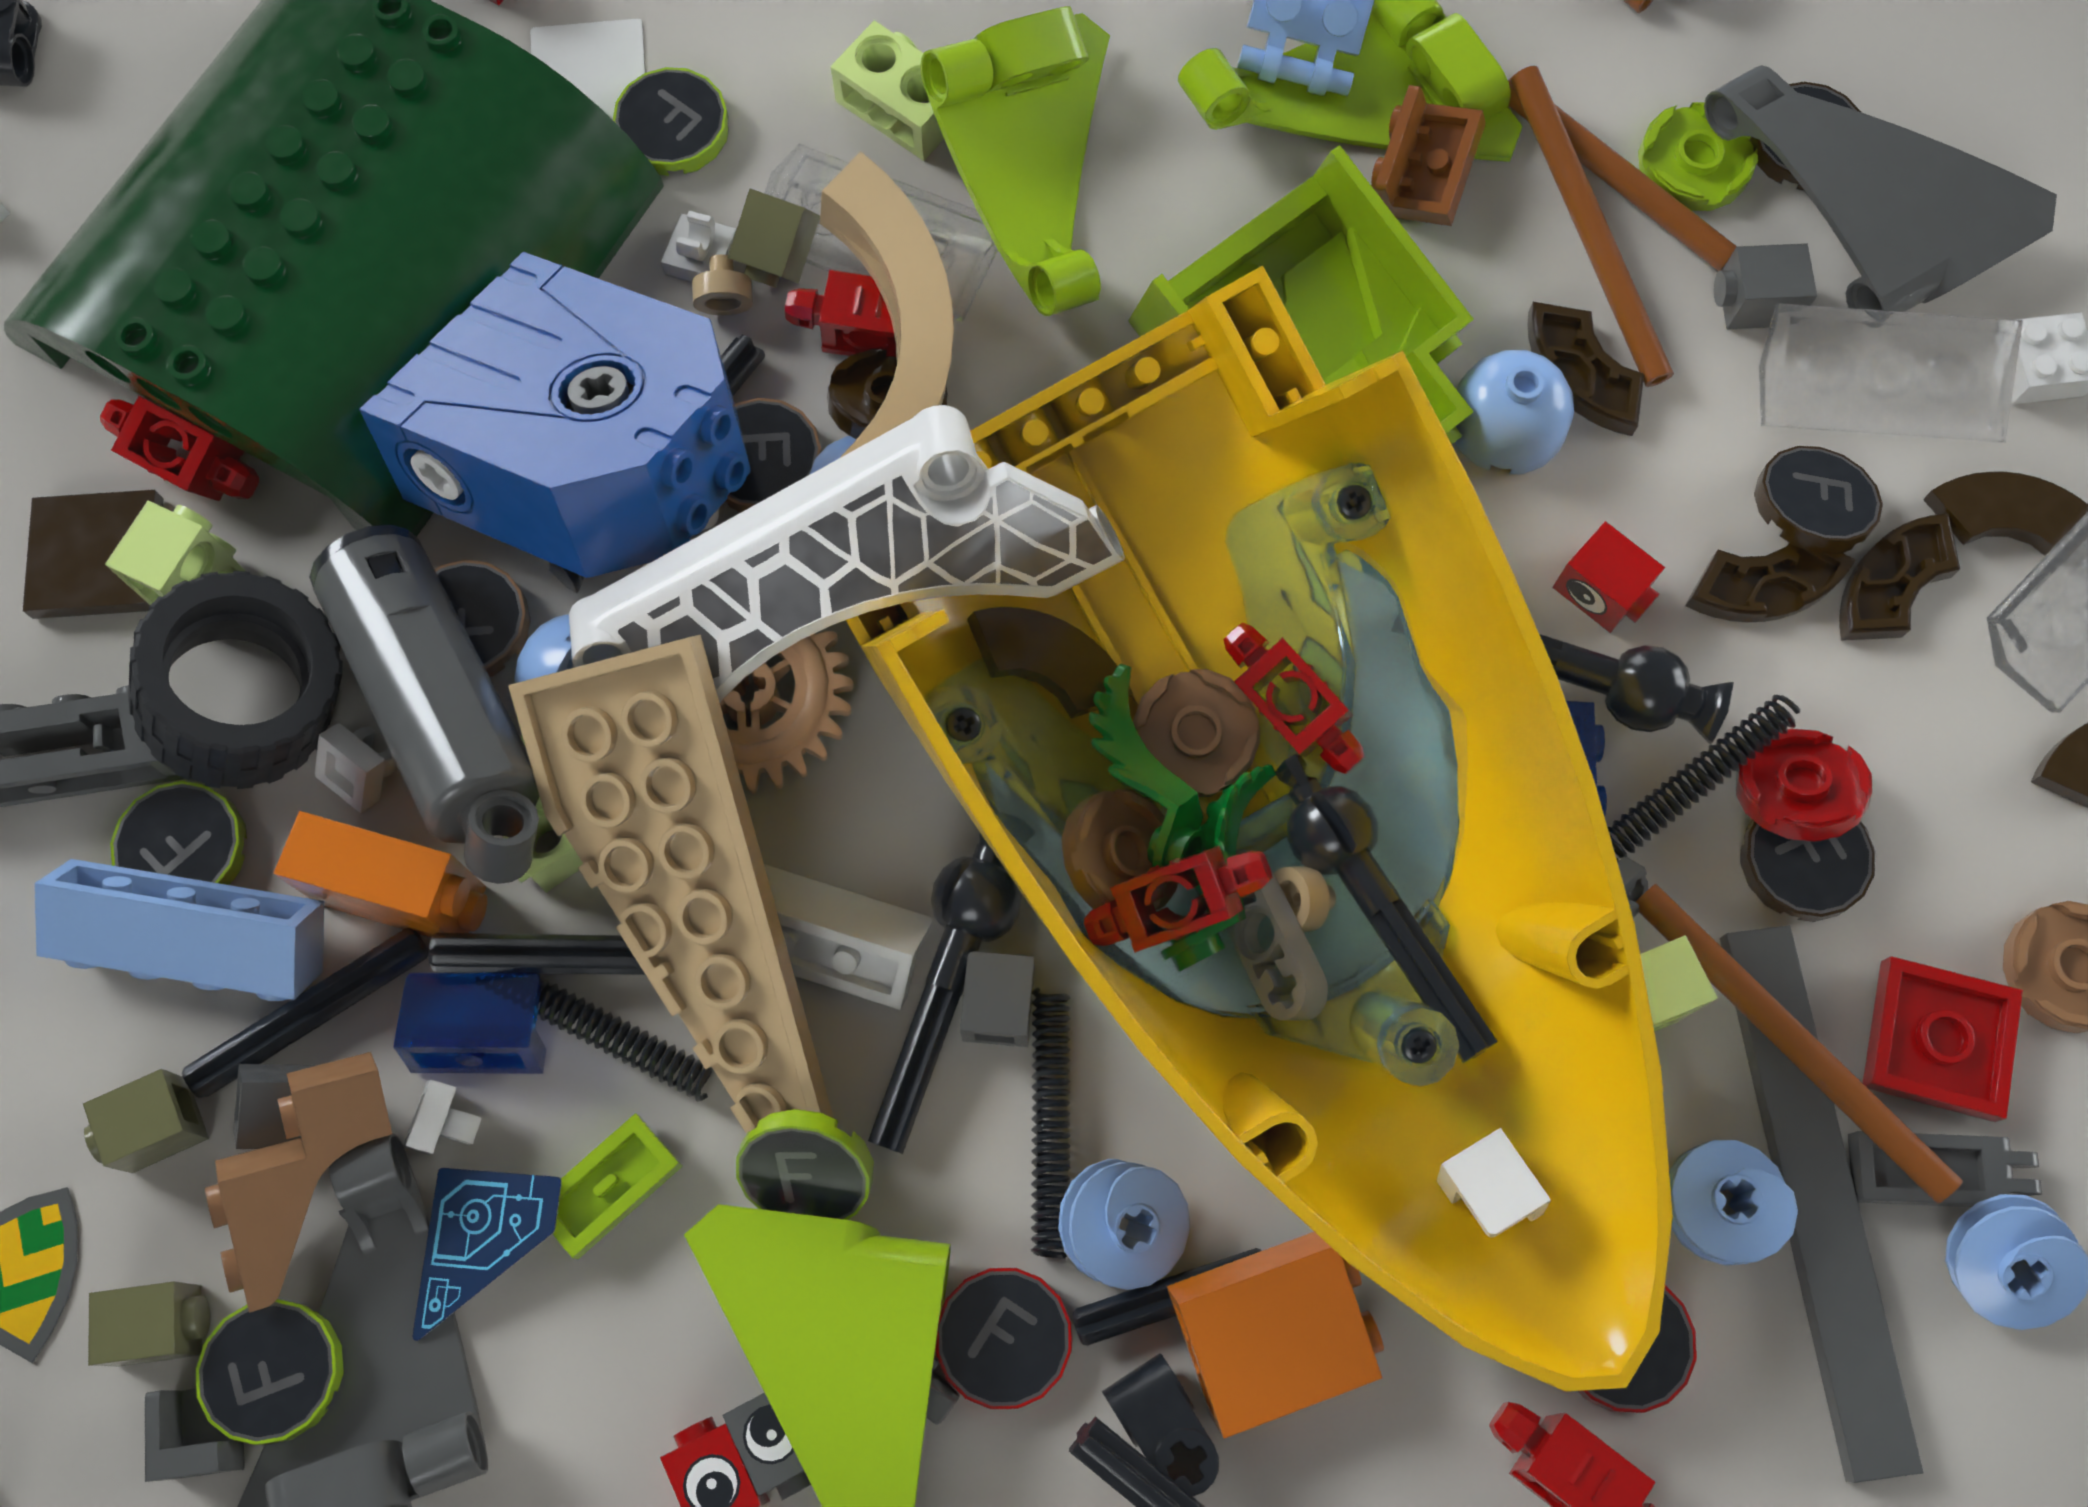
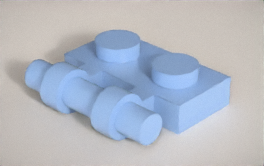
M1253 0L1246 28L1268 33L1264 50L1243 44L1237 68L1258 73V80L1275 83L1276 78L1306 85L1307 92L1324 96L1326 91L1348 96L1354 73L1333 68L1335 54L1338 51L1353 56L1359 55L1374 0ZM1286 38L1318 46L1314 62L1283 55Z

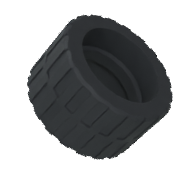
M246 571L201 574L200 578L191 581L184 580L173 586L172 590L163 597L159 596L149 606L148 613L144 619L139 620L134 631L133 647H130L129 711L135 720L134 729L141 742H145L150 748V754L161 764H166L175 770V774L187 780L193 779L205 783V786L220 789L221 786L246 789L265 782L270 784L282 779L285 774L293 769L297 770L308 761L309 755L314 750H317L319 734L326 731L331 723L343 675V661L340 660L339 656L341 646L328 624V618L320 608L317 609L308 601L309 597L296 588L293 590L282 584L281 580L267 575L266 577L252 575ZM227 639L247 641L272 651L285 661L299 682L300 693L296 703L291 708L273 719L246 725L226 724L208 719L185 705L170 687L169 671L179 657L201 644Z

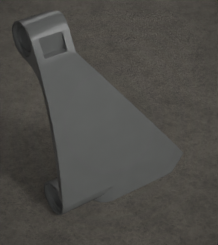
M1761 65L1749 70L1713 90L1705 98V116L1712 130L1725 140H1732L1740 136H1751L1767 144L1800 183L1826 219L1861 274V277L1855 279L1847 286L1845 293L1846 302L1854 318L1861 325L1869 329L1879 328L1916 305L1927 303L1946 294L2053 231L2057 194L1994 164L1907 128L1847 107L1797 93L1776 72L1767 66Z
M394 1133L368 1141L351 1149L329 1166V1174L334 1192L340 1205L343 1207L339 1214L348 1223V1228L318 1313L331 1323L342 1345L344 1374L339 1390L334 1392L332 1401L326 1408L328 1411L317 1425L293 1440L264 1445L237 1507H412L411 1501L487 1473L488 1456L455 1312L419 1341H415L412 1337L430 1224L406 1151L400 1139Z

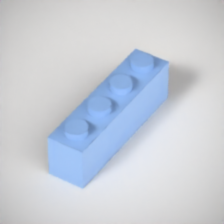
M70 859L34 883L36 954L39 957L65 961L68 966L73 968L103 967L127 971L132 977L138 979L168 978L191 982L193 986L202 990H221L227 988L256 993L257 997L267 1001L295 1000L323 973L324 901L76 859Z

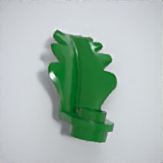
M1121 663L1116 667L1112 676L1104 678L1103 684L1106 692L1098 691L1093 696V701L1099 714L1090 712L1088 718L1091 725L1101 733L1103 738H1093L1091 743L1097 752L1110 761L1112 765L1108 767V772L1115 779L1168 809L1163 825H1160L1154 831L1150 839L1147 852L1148 860L1152 863V867L1159 865L1160 868L1170 864L1169 861L1175 858L1184 859L1205 851V835L1203 831L1199 830L1204 816L1201 811L1198 792L1163 766L1146 748L1137 733L1131 719L1128 698L1132 667Z
M1272 765L1258 766L1250 773L1244 772L1235 784L1223 789L1222 795L1217 801H1212L1207 806L1206 814L1208 820L1199 828L1205 835V850L1220 846L1226 864V858L1236 855L1238 832L1244 810L1257 791L1276 776ZM1200 885L1195 887L1199 896L1203 894ZM1238 894L1244 910L1230 919L1205 927L1198 933L1194 931L1185 934V936L1178 940H1169L1171 946L1160 951L1164 960L1171 958L1179 973L1225 949L1226 947L1219 933L1246 919L1243 897L1241 898Z

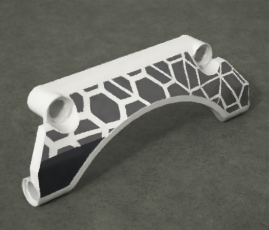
M947 405L932 406L923 409L910 420L597 593L577 601L572 605L569 612L573 668L701 634L720 703L746 676L770 658L798 641L836 623L870 611L937 597L981 594L1048 598L1056 596L1124 560L1125 556L1112 525L1099 506L1095 505L1088 509L1083 500L1006 462L988 469L976 453L965 415L957 408Z

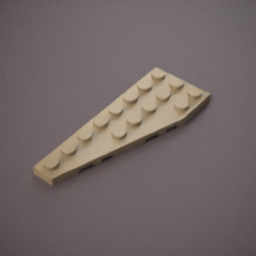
M701 634L508 685L547 820L558 836L565 834L583 862L578 869L591 889L598 886L621 922L616 929L671 1016L673 1017L678 1013L697 1043L692 1049L704 1068L708 1069L712 1066L735 1103L730 1109L746 1134L757 1127L759 1120L775 1112L799 1109L824 1113L834 1118Z

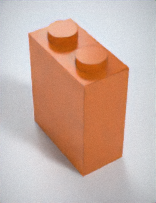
M303 811L298 812L273 873L309 899L324 901V907L400 929L411 928L418 934L432 937L435 933L475 932L481 925L487 909V895L484 894L487 886L452 854Z
M1315 1232L1167 1286L1210 1416L1224 1439L1383 1378L1375 1357L1376 1353L1384 1351L1380 1332L1371 1313L1368 1310L1360 1312L1353 1288L1362 1285L1359 1270L1342 1258Z

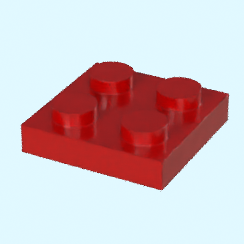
M1893 956L1882 960L1879 969L1863 1084L1870 1090L1992 1122L2007 1119L2023 990Z

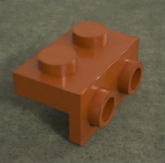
M1408 86L1402 106H1395L1390 118V142L1385 157H1379L1376 160L1371 178V186L1396 218L1452 226L1486 124L1483 110L1427 104L1421 86Z

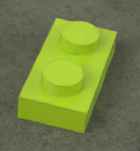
M636 1113L632 1115L561 1178L559 1205L553 1236L574 1259L579 1260L683 1167L641 1116Z

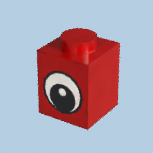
M1605 521L1566 564L1552 588L1611 633L1625 616L1636 623L1658 598L1660 593L1651 586L1665 567Z
M712 1416L675 1434L673 1437L678 1448L660 1457L681 1507H761L770 1502L767 1493L758 1496L726 1423L717 1427Z

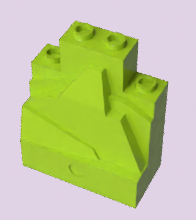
M1340 145L1330 151L1312 177L1177 275L1167 280L1161 274L1152 280L1128 320L1137 334L1142 336L1186 312L1206 296L1264 266L1326 385L1403 351L1451 444L1462 437L1456 425L1474 412L1437 365L1463 344L1457 337V334L1472 322L1474 318Z

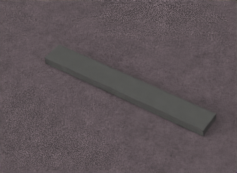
M1791 926L1732 932L1720 937L1721 947L1818 1040ZM1736 1008L1770 1158L1778 1167L1786 1185L1794 1191L1798 1214L1794 1233L1789 1240L1845 1481L1857 1483L1923 1474L1834 1103Z

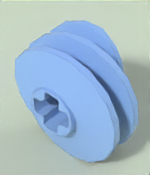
M1712 1140L1683 1153L1676 1159L1669 1170L1673 1214L1671 1229L1680 1243L1701 1259L1726 1266L1758 1262L1777 1253L1793 1235L1798 1214L1794 1191L1786 1185L1778 1167L1759 1149L1737 1140ZM1729 1190L1733 1194L1729 1206L1736 1213L1726 1215L1722 1210L1727 1199L1720 1193L1721 1191Z
M1106 1159L1089 1165L1071 1181L1060 1204L1058 1229L1064 1252L1080 1272L1107 1286L1125 1290L1150 1286L1168 1274L1184 1253L1190 1231L1188 1203L1178 1184L1159 1169L1119 1159ZM1122 1218L1129 1220L1125 1231L1119 1228Z
M2000 1194L1977 1202L1958 1218L1947 1238L1945 1263L1953 1284L1974 1312L1995 1325L2019 1330L2046 1327L2070 1315L2086 1297L2088 1291L2087 1254L2082 1246L2079 1245L2078 1240L2066 1223L2044 1202L2027 1195Z

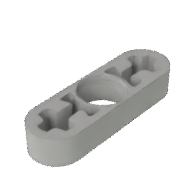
M1236 849V855L1253 850ZM1271 869L1273 876L1271 881L1262 889L1243 897L1246 919L1226 930L1266 1012L1277 1020H1311L1321 1013L1328 997L1327 980ZM1268 916L1274 927V939L1269 949L1264 951L1259 944L1257 932L1261 920ZM1293 978L1296 979L1297 986H1295V982H1294Z

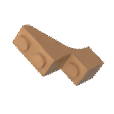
M371 1052L286 1073L291 1095L278 1098L277 1101L286 1139L301 1136V1138L215 1161L218 1184L205 1187L208 1208L214 1228L225 1225L229 1227L233 1248L220 1252L229 1293L244 1289L249 1313L267 1308L278 1299L314 1189L326 1169L351 1149L368 1141L392 1135L379 1071Z

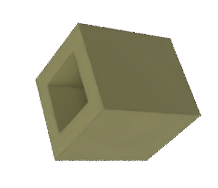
M750 188L727 258L745 264L744 274L760 283L777 288L781 277L799 284L820 215L802 206Z
M159 1069L83 1103L89 1125L84 1128L85 1142L94 1159L103 1164L104 1167L133 1174L209 1139L195 1096L186 1085L183 1076L164 1069Z
M173 1281L89 1293L88 1366L120 1367L200 1356L202 1352V1338L206 1337L210 1327V1309L206 1298L202 1296L201 1285Z

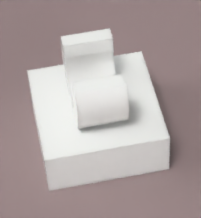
M690 210L687 215L681 213L661 261L665 275L692 282L696 275L710 271L709 258L714 255L729 254L736 228L715 223L712 216Z
M338 722L319 734L315 777L358 812L362 813L380 801L383 778L391 775L397 765L389 748L379 754L372 749L375 735L373 728L370 726L363 727L351 733Z
M430 1079L426 1082L403 1147L430 1155L434 1152L439 1136L468 1145L473 1144L482 1118L451 1109L450 1105L457 1087Z

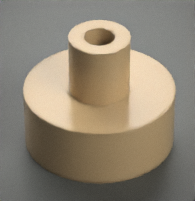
M728 255L711 256L709 258L710 271L702 272L692 279L693 306L698 311L724 316L746 312L753 306L752 280L748 275L734 271L733 260L727 258Z
M1282 867L1275 871L1274 875L1303 932H1312L1319 929L1324 924L1329 910L1336 903V894L1332 886L1326 883L1319 871L1309 867Z

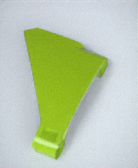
M1374 0L1359 55L1353 56L1338 51L1335 54L1333 68L1354 73L1348 96L1326 91L1324 96L1307 92L1306 85L1276 78L1275 83L1258 80V73L1232 67L1221 50L1217 48L1206 49L1196 54L1183 66L1178 75L1177 81L1208 127L1213 130L1249 123L1306 137L1387 150L1390 142L1389 123L1395 106H1402L1409 85L1422 87L1427 104L1483 110L1486 124L1474 159L1510 162L1523 127L1509 108L1511 90L1507 77L1497 60L1463 16L1458 13H1452L1446 17L1443 13V8L1437 0ZM1305 43L1284 52L1283 55L1314 62L1318 46Z
M1071 6L1059 7L1004 21L983 30L973 39L927 50L923 53L920 64L925 91L945 142L973 204L1013 276L1034 307L1044 316H1052L1100 300L1099 294L1101 290L1100 275L1093 258L1082 249L1071 250L1088 134L1110 35L1085 14L1079 13L1074 15Z
M718 1204L689 1229L684 1236L822 1507H915L940 1311L945 1300L949 1273L951 1244L882 1236L878 1229L857 1221Z

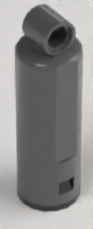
M393 525L368 526L343 535L329 544L316 558L309 578L314 593L325 616L329 620V624L339 641L344 656L428 832L446 843L465 844L464 859L466 866L473 875L483 881L501 884L513 882L521 878L531 866L539 823L535 806L540 796L527 750L420 540L408 529ZM496 835H501V836H506V837H508V838L502 839V838H497V837H494V836H496Z

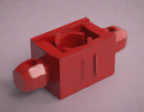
M829 269L824 295H819L818 289L797 288L788 292L785 304L786 320L793 325L812 330L815 325H818L821 332L822 352L850 356L871 349H887L886 356L897 357L892 321L885 301L871 276Z
M138 395L134 404L121 399H111L105 404L100 414V422L104 428L117 437L111 451L187 492L219 502L223 494L237 499H249L253 496L259 484V476L256 471L239 460L245 451L147 398ZM171 439L179 442L183 441L182 448L190 451L187 459L176 456L177 450L168 446Z
M1242 622L1224 638L1225 649L1238 667L1242 668L1245 665L1248 667L1234 683L1258 708L1259 714L1265 716L1274 726L1272 729L1280 732L1301 756L1306 758L1316 747L1320 746L1323 752L1319 756L1335 771L1345 775L1366 758L1362 745L1348 729L1343 733L1339 729L1353 714L1330 690L1329 683L1327 681L1323 682L1314 672L1315 667L1307 664L1283 637L1267 650L1265 647L1270 642L1253 626ZM1291 663H1293L1299 670L1282 672ZM1277 675L1287 684L1298 681L1308 685L1311 691V701L1308 707L1314 714L1317 715L1320 712L1322 704L1321 695L1330 703L1322 713L1298 734L1289 725H1305L1309 721L1301 713L1293 716L1282 714L1277 702L1280 689L1272 682ZM1268 684L1265 700L1259 692Z
M1216 846L1184 859L1175 858L1169 861L1170 864L1160 868L1159 865L1152 867L1144 874L1110 887L1115 900L1091 910L1084 918V925L1089 939L1094 945L1106 946L1130 938L1134 953L1172 939L1178 940L1185 936V934L1194 931L1198 933L1205 927L1230 919L1244 910L1238 894L1242 898L1265 887L1273 878L1266 856L1263 852L1248 851L1226 858V864L1220 846ZM1169 881L1180 883L1187 890L1193 889L1198 885L1201 886L1203 894L1191 900V908L1187 915L1175 914L1168 907L1156 911L1153 902L1164 897V889Z
M1505 1402L1491 1420L1489 1427L1494 1437L1511 1453L1522 1452L1509 1474L1550 1507H1655L1652 1503H1644L1656 1482L1567 1413L1548 1415L1539 1425L1541 1417L1521 1404Z

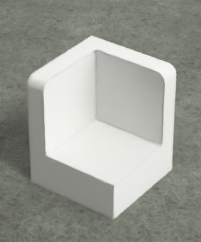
M1501 1128L1442 1163L1436 1180L1452 1204L1462 1198L1488 1237H1496L1526 1217L1529 1221H1534L1544 1214L1551 1201Z

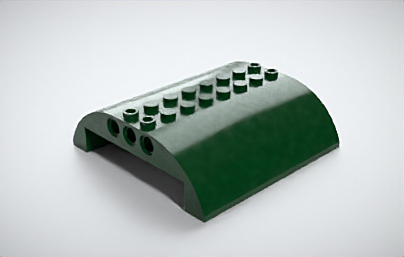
M261 0L6 319L4 331L15 345L57 368L62 369L69 359L73 358L330 497L356 530L368 526L393 525L408 529L417 537L434 512L403 500L359 409L373 395L377 396L388 385L387 382L416 354L420 355L430 345L429 342L450 321L471 306L470 302L497 276L501 277L522 252L599 279L662 190L664 184L651 162L631 138L575 85L515 43L431 0Z

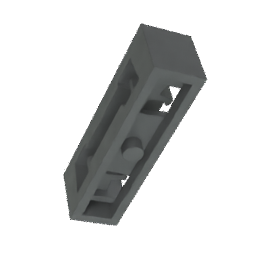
M129 685L118 688L116 694L98 697L66 694L53 698L52 704L32 707L18 704H0V754L4 757L92 743L94 749H100L104 752L88 755L83 749L75 748L0 760V807L176 781L185 778L175 774V770L166 764H161L150 754L151 750L146 743L141 742L134 729V717L130 715Z

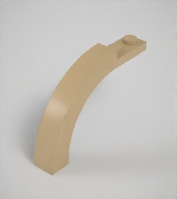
M861 151L822 190L820 224L853 252L875 281L892 321L896 341L897 367L887 396L874 419L841 457L910 420L923 409L942 405L951 364L954 335L952 299L948 279L937 246L929 230L905 193L879 166Z

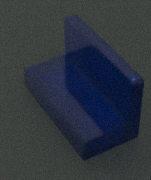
M410 973L405 979L393 1047L411 1073L543 1074L547 1049L536 1030L542 987L541 980L535 973Z

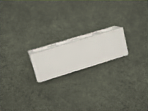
M764 864L794 975L901 1010L908 996L918 951L931 929L932 918Z

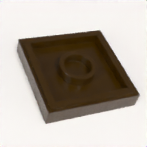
M156 490L33 497L31 502L22 611L32 619L148 611L150 605L113 573L105 563L146 502L149 500L163 507L164 498Z

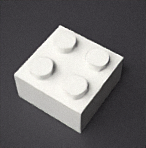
M2082 312L2009 320L1993 338L2012 404L2083 397L2088 393V331Z

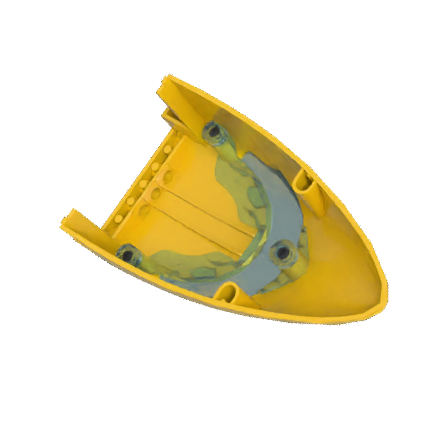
M1261 266L1206 296L1186 312L970 430L976 453L988 469L1006 462L1083 500L1088 509L1095 505L1099 506L1108 518L1120 541L1125 556L1123 561L1056 596L1048 598L981 594L937 597L870 611L850 618L846 622L876 675L916 734L940 774L1070 962L1143 1056L1246 1170L1349 1264L1463 1347L1565 1392L1627 1388L1660 1332L1673 1214L1661 1065L1635 923L1595 781L1558 677L1513 571L1477 493L1404 352L1400 351L1326 385L1264 266ZM1019 607L1055 616L1078 628L1103 648L1117 666L1122 663L1132 667L1129 684L1133 695L1129 697L1132 721L1141 698L1159 679L1173 673L1176 675L1180 672H1190L1193 669H1208L1230 677L1233 681L1242 675L1248 667L1246 665L1242 668L1238 667L1226 651L1223 641L1242 622L1253 626L1270 642L1265 647L1267 650L1283 637L1307 664L1315 667L1314 672L1323 682L1327 681L1329 683L1330 690L1353 714L1339 729L1343 733L1348 729L1362 745L1366 757L1352 771L1345 775L1335 771L1319 756L1323 750L1318 746L1306 758L1303 757L1307 763L1305 773L1309 777H1316L1324 789L1329 786H1343L1356 791L1370 804L1378 821V842L1371 851L1372 855L1498 1042L1476 1058H1472L1466 1063L1461 1061L1457 1055L1459 1042L1455 1027L1441 1012L1422 1002L1338 874L1322 875L1326 883L1332 886L1335 891V906L1329 910L1324 924L1319 929L1312 932H1304L1328 984L1326 1004L1321 1013L1311 1020H1277L1266 1012L1227 930L1219 933L1226 947L1225 949L1179 973L1172 959L1164 960L1160 951L1171 946L1170 941L1134 953L1130 938L1106 946L1094 945L1090 941L1084 925V918L1093 909L1073 887L1064 866L1061 840L1067 817L1081 801L1103 791L1113 792L1117 789H1133L1115 779L1108 772V767L1112 764L1093 748L1092 739L1103 737L1089 722V713L1071 719L1058 698L1039 683L1017 676L990 677L967 618L974 611L982 609ZM1291 663L1282 672L1299 670L1293 663ZM1279 675L1272 680L1280 689L1277 702L1282 714L1293 716L1301 713L1309 721L1305 725H1289L1296 734L1330 705L1321 695L1322 704L1320 712L1316 715L1308 707L1311 701V691L1307 684L1298 681L1287 684ZM1268 684L1259 692L1265 700ZM1254 705L1259 719L1260 744L1248 772L1250 773L1254 768L1258 766L1263 767L1267 764L1272 765L1276 771L1284 760L1294 754H1300L1280 732L1272 729L1274 726L1265 716L1259 714L1258 708ZM1277 776L1269 780L1250 800L1242 816L1236 849L1263 852L1273 873L1282 867L1304 866L1293 855L1287 840V820L1296 808L1295 803L1288 794L1291 787L1279 781ZM1133 790L1134 792L1152 801L1153 804L1160 810V812L1164 816H1166L1168 809H1166L1156 801ZM1222 792L1211 797H1199L1201 811L1204 816L1201 825L1205 824L1208 820L1206 814L1208 804L1212 801H1217ZM1178 883L1177 891L1165 907H1168L1175 914L1187 915L1191 908V900L1199 895L1195 888L1187 890ZM1268 916L1261 920L1257 932L1259 944L1264 951L1269 949L1274 939V927ZM1293 978V980H1294V982H1295V986H1297L1296 979ZM1501 1128L1551 1201L1544 1214L1531 1222L1526 1217L1496 1237H1488L1462 1198L1452 1204L1436 1180L1442 1163Z

